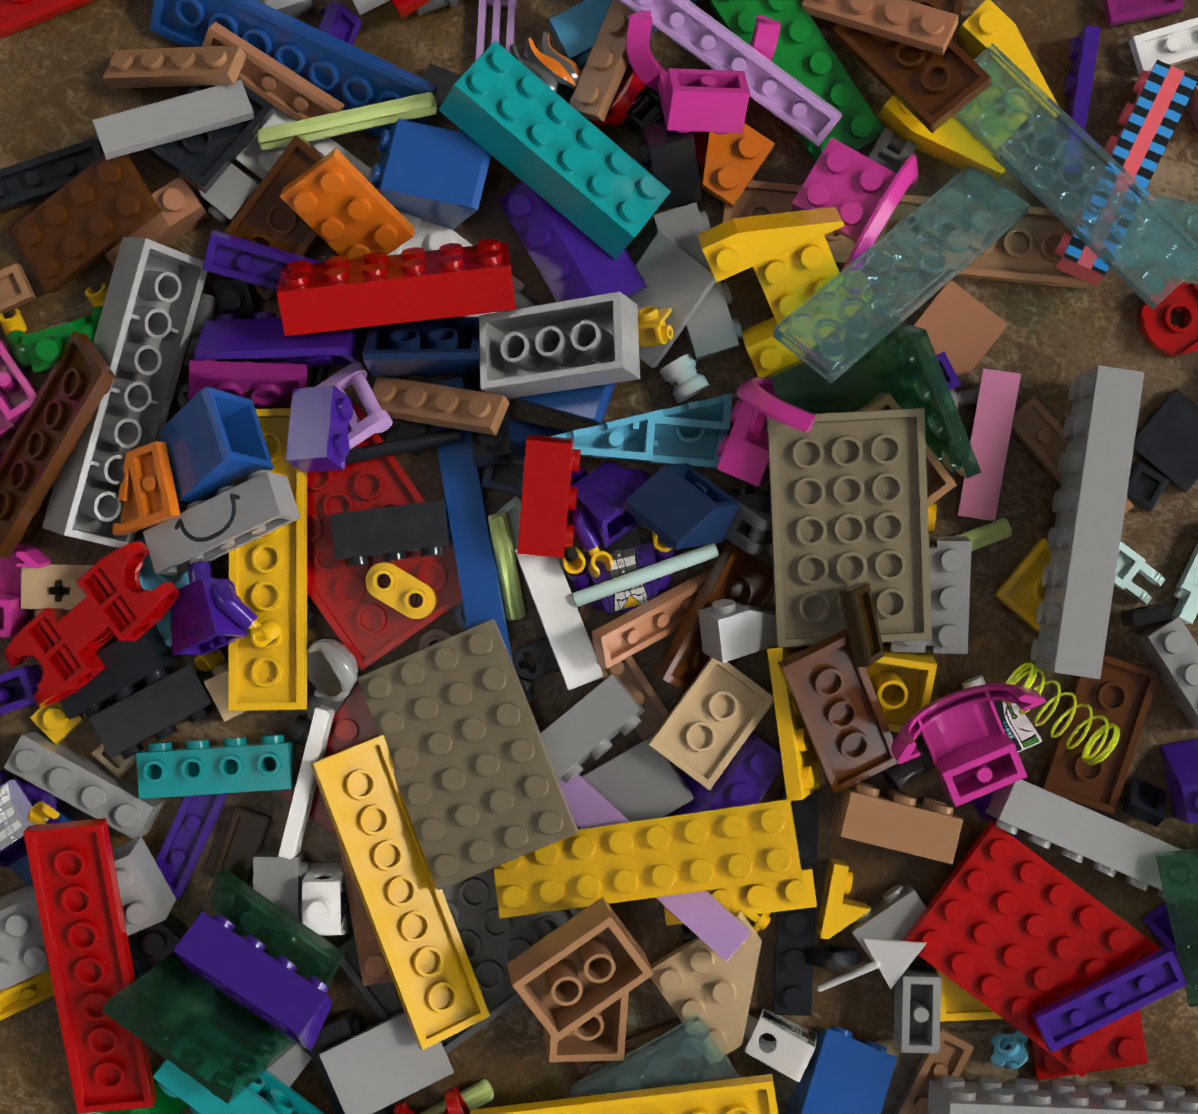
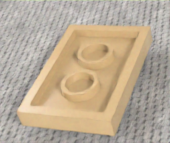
M710 657L647 745L707 790H710L770 708L774 698L730 663H722Z

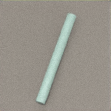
M715 543L707 544L572 593L575 603L579 607L719 557Z

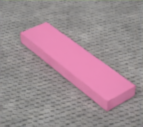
M983 368L958 516L995 521L1021 378L1020 373Z

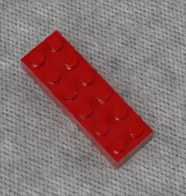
M485 239L479 241L475 246L462 247L459 243H449L440 246L439 250L424 251L423 248L413 247L403 250L402 254L386 256L385 252H371L365 254L361 259L348 260L346 256H334L326 259L325 263L310 264V261L307 260L291 262L287 267H282L277 288L284 335L292 336L516 310L508 243H500L498 239Z

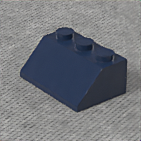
M449 317L371 326L362 352L363 361L372 376L383 375L386 378H398L402 375H420L424 378H433L438 375H457L465 378L480 374L479 317Z

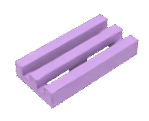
M479 0L476 60L485 52L487 7H493L491 44L494 41L499 43L501 8H508L506 50L511 54L510 45L514 44L517 0Z

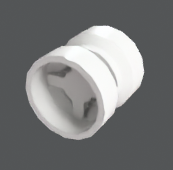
M691 353L676 359L659 371L664 381L669 382L674 387L672 395L677 404L689 399L709 386L705 376L697 374L695 368L696 361Z

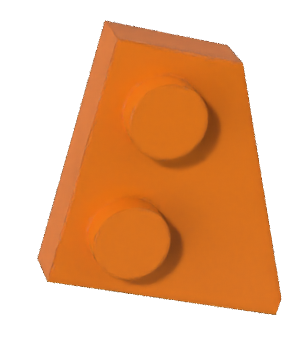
M745 123L742 133L716 134L709 132L702 188L733 208L774 148L775 143Z
M155 441L126 452L123 467L124 479L120 485L118 500L124 502L120 523H113V535L124 536L181 516L166 443Z

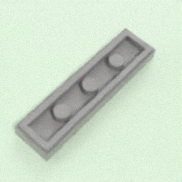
M240 79L236 81L235 85H218L92 121L105 158L108 160L254 119V112Z

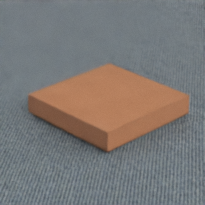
M950 279L903 339L928 359L945 351L960 383H963L1008 324Z

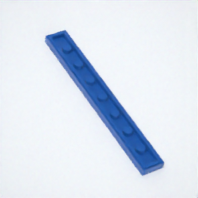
M463 377L429 383L466 389ZM433 425L434 432L451 429ZM461 430L463 435L462 442L437 446L467 630L491 619L495 620L513 663L480 467H475L471 431Z

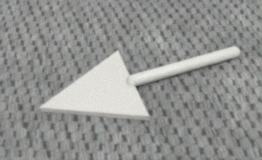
M864 938L863 940L875 961L818 984L816 990L822 992L877 968L880 969L888 986L892 989L926 943Z

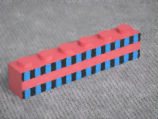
M1158 59L1149 72L1141 71L1132 89L1138 95L1133 104L1127 102L1117 120V123L1122 125L1118 136H1110L1101 156L1107 158L1102 169L1098 167L1094 169L1086 185V188L1091 190V193L1086 202L1083 200L1079 201L1071 216L1070 221L1076 223L1071 235L1063 234L1054 252L1060 256L1055 266L1056 269L1093 286H1097L1104 278L1198 81L1197 76Z

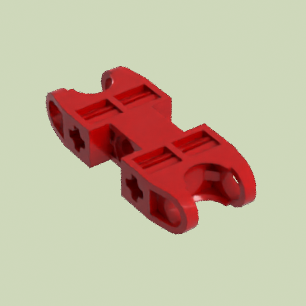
M142 541L124 545L99 560L76 581L86 594V597L68 613H66L64 608H45L17 633L6 648L4 658L12 667L18 666L32 657L40 662L43 675L40 683L37 685L39 690L33 696L39 707L59 702L84 687L105 668V665L95 653L113 636H116L119 641H137L164 617L178 598L179 590L173 582L161 584L152 591L149 589L144 590L141 587L139 572L145 564L143 560L149 553L148 548Z

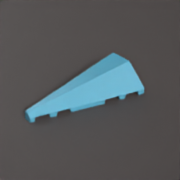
M732 394L627 417L551 437L575 439L574 449H581V456L663 465L688 463L693 468L718 470L717 467L721 458L717 457L716 454L724 436H727V431L730 430Z

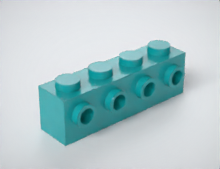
M284 734L261 736V742L247 743L246 737L224 738V745L209 746V739L186 741V747L172 748L171 742L149 743L148 750L136 753L139 799L292 789L297 783L295 740L284 741Z

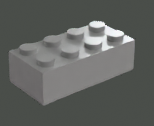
M620 291L479 315L481 390L487 393L504 395L506 399L640 379L638 305Z

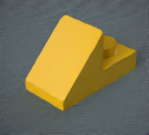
M829 858L816 932L823 939L831 938L871 910L865 902L843 898L844 894H850L853 882V873L848 872L849 866L843 860Z

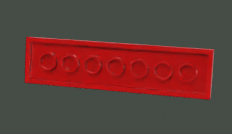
M107 819L29 825L23 831L77 1114L153 1107L157 1098Z

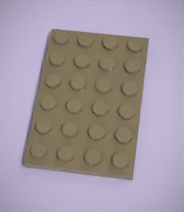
M909 408L814 414L817 416L812 424V429L807 433L767 416L777 647L812 646L847 629L839 592L855 583L868 582L870 584L882 642L932 640L925 409Z
M491 619L357 678L379 736H384L394 763L396 782L437 890L580 833L495 620Z

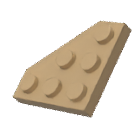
M741 910L733 915L752 933L727 962L720 958L699 937H696L650 965L654 973L650 978L711 1063L742 1046L762 940Z

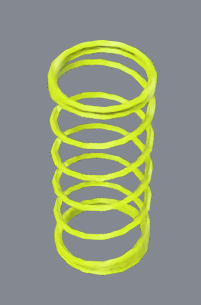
M1032 662L1019 666L1011 674L1006 684L1016 685L1023 677L1029 674L1022 687L1031 688L1037 672L1042 675V681L1034 690H1038L1040 695L1043 687L1047 684L1053 683L1058 687L1057 696L1049 700L1037 714L1034 721L1035 726L1043 725L1051 717L1061 696L1070 695L1074 699L1073 707L1062 714L1053 725L1050 732L1051 738L1060 736L1067 729L1074 717L1076 708H1088L1090 717L1071 733L1066 743L1067 750L1074 749L1081 743L1090 729L1092 720L1096 718L1103 719L1105 725L1097 729L1089 738L1082 753V760L1088 765H1096L1106 759L1114 750L1120 737V728L1115 723H1108V719L1105 716H1093L1092 707L1089 704L1082 703L1077 705L1076 696L1073 692L1061 693L1058 681L1049 680L1045 682L1044 672L1041 669H1037L1036 665ZM1002 701L1005 702L1006 705L1013 704V702L1010 701ZM1054 702V705L1047 714V716L1041 722L1038 723V720L1042 713L1045 711V709L1051 703ZM1019 707L1020 715L1026 714L1029 711H1022V709ZM1071 712L1063 728L1054 735L1058 724ZM1088 723L1081 737L1070 747L1069 745L1074 735ZM1114 728L1112 739L1102 753L1092 759L1104 745L1109 729ZM1104 734L1097 749L1089 756L1095 742Z

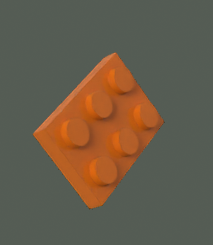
M337 148L286 185L279 196L340 256L348 257V260L361 259L365 254L371 252H385L387 256L414 236L415 228Z

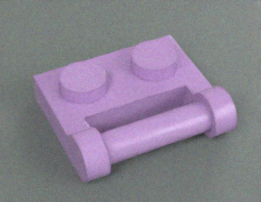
M360 362L347 365L316 386L334 385L346 395L344 389L349 385H353L368 417L360 421L353 409V416L349 420L348 428L350 449L374 433L386 431L392 425L388 412L381 409L366 380L367 372Z

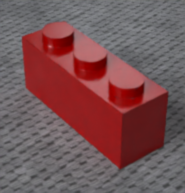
M529 435L526 439L517 554L563 558L566 547H573L575 525L568 524L569 510H576L578 487H571L572 472H579L581 449H574L575 439Z

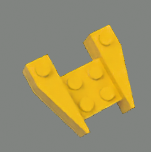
M985 0L961 25L957 33L956 43L991 76V85L933 133L894 95L885 103L877 118L888 129L894 131V134L900 140L906 142L908 139L917 144L916 149L992 185L1006 171L992 155L1031 115L1047 128L1062 111L1016 24L991 0Z
M836 207L733 218L698 234L702 251L716 282L753 267L772 310L773 318L742 331L746 350L758 377L765 378L795 365L873 299L864 278L845 286L825 235L845 226Z

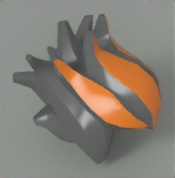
M543 32L539 50L534 45L531 36L525 38L524 56L518 51L515 44L510 45L511 54L567 103L570 102L582 73L574 61L553 49L549 33Z

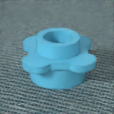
M1016 1031L1014 1034L996 1033L991 1038V1043L994 1046V1054L991 1056L992 1063L997 1067L1003 1066L1007 1069L1021 1067L1028 1060V1052L1025 1047L1028 1037L1020 1031Z

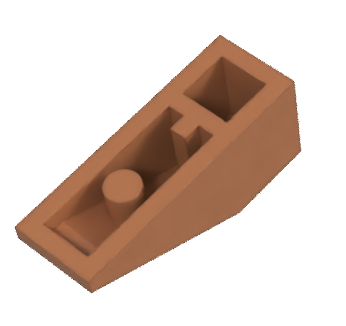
M179 176L151 194L161 212L128 237L147 238L166 246L212 216L207 211L193 186ZM121 242L105 254L113 268Z

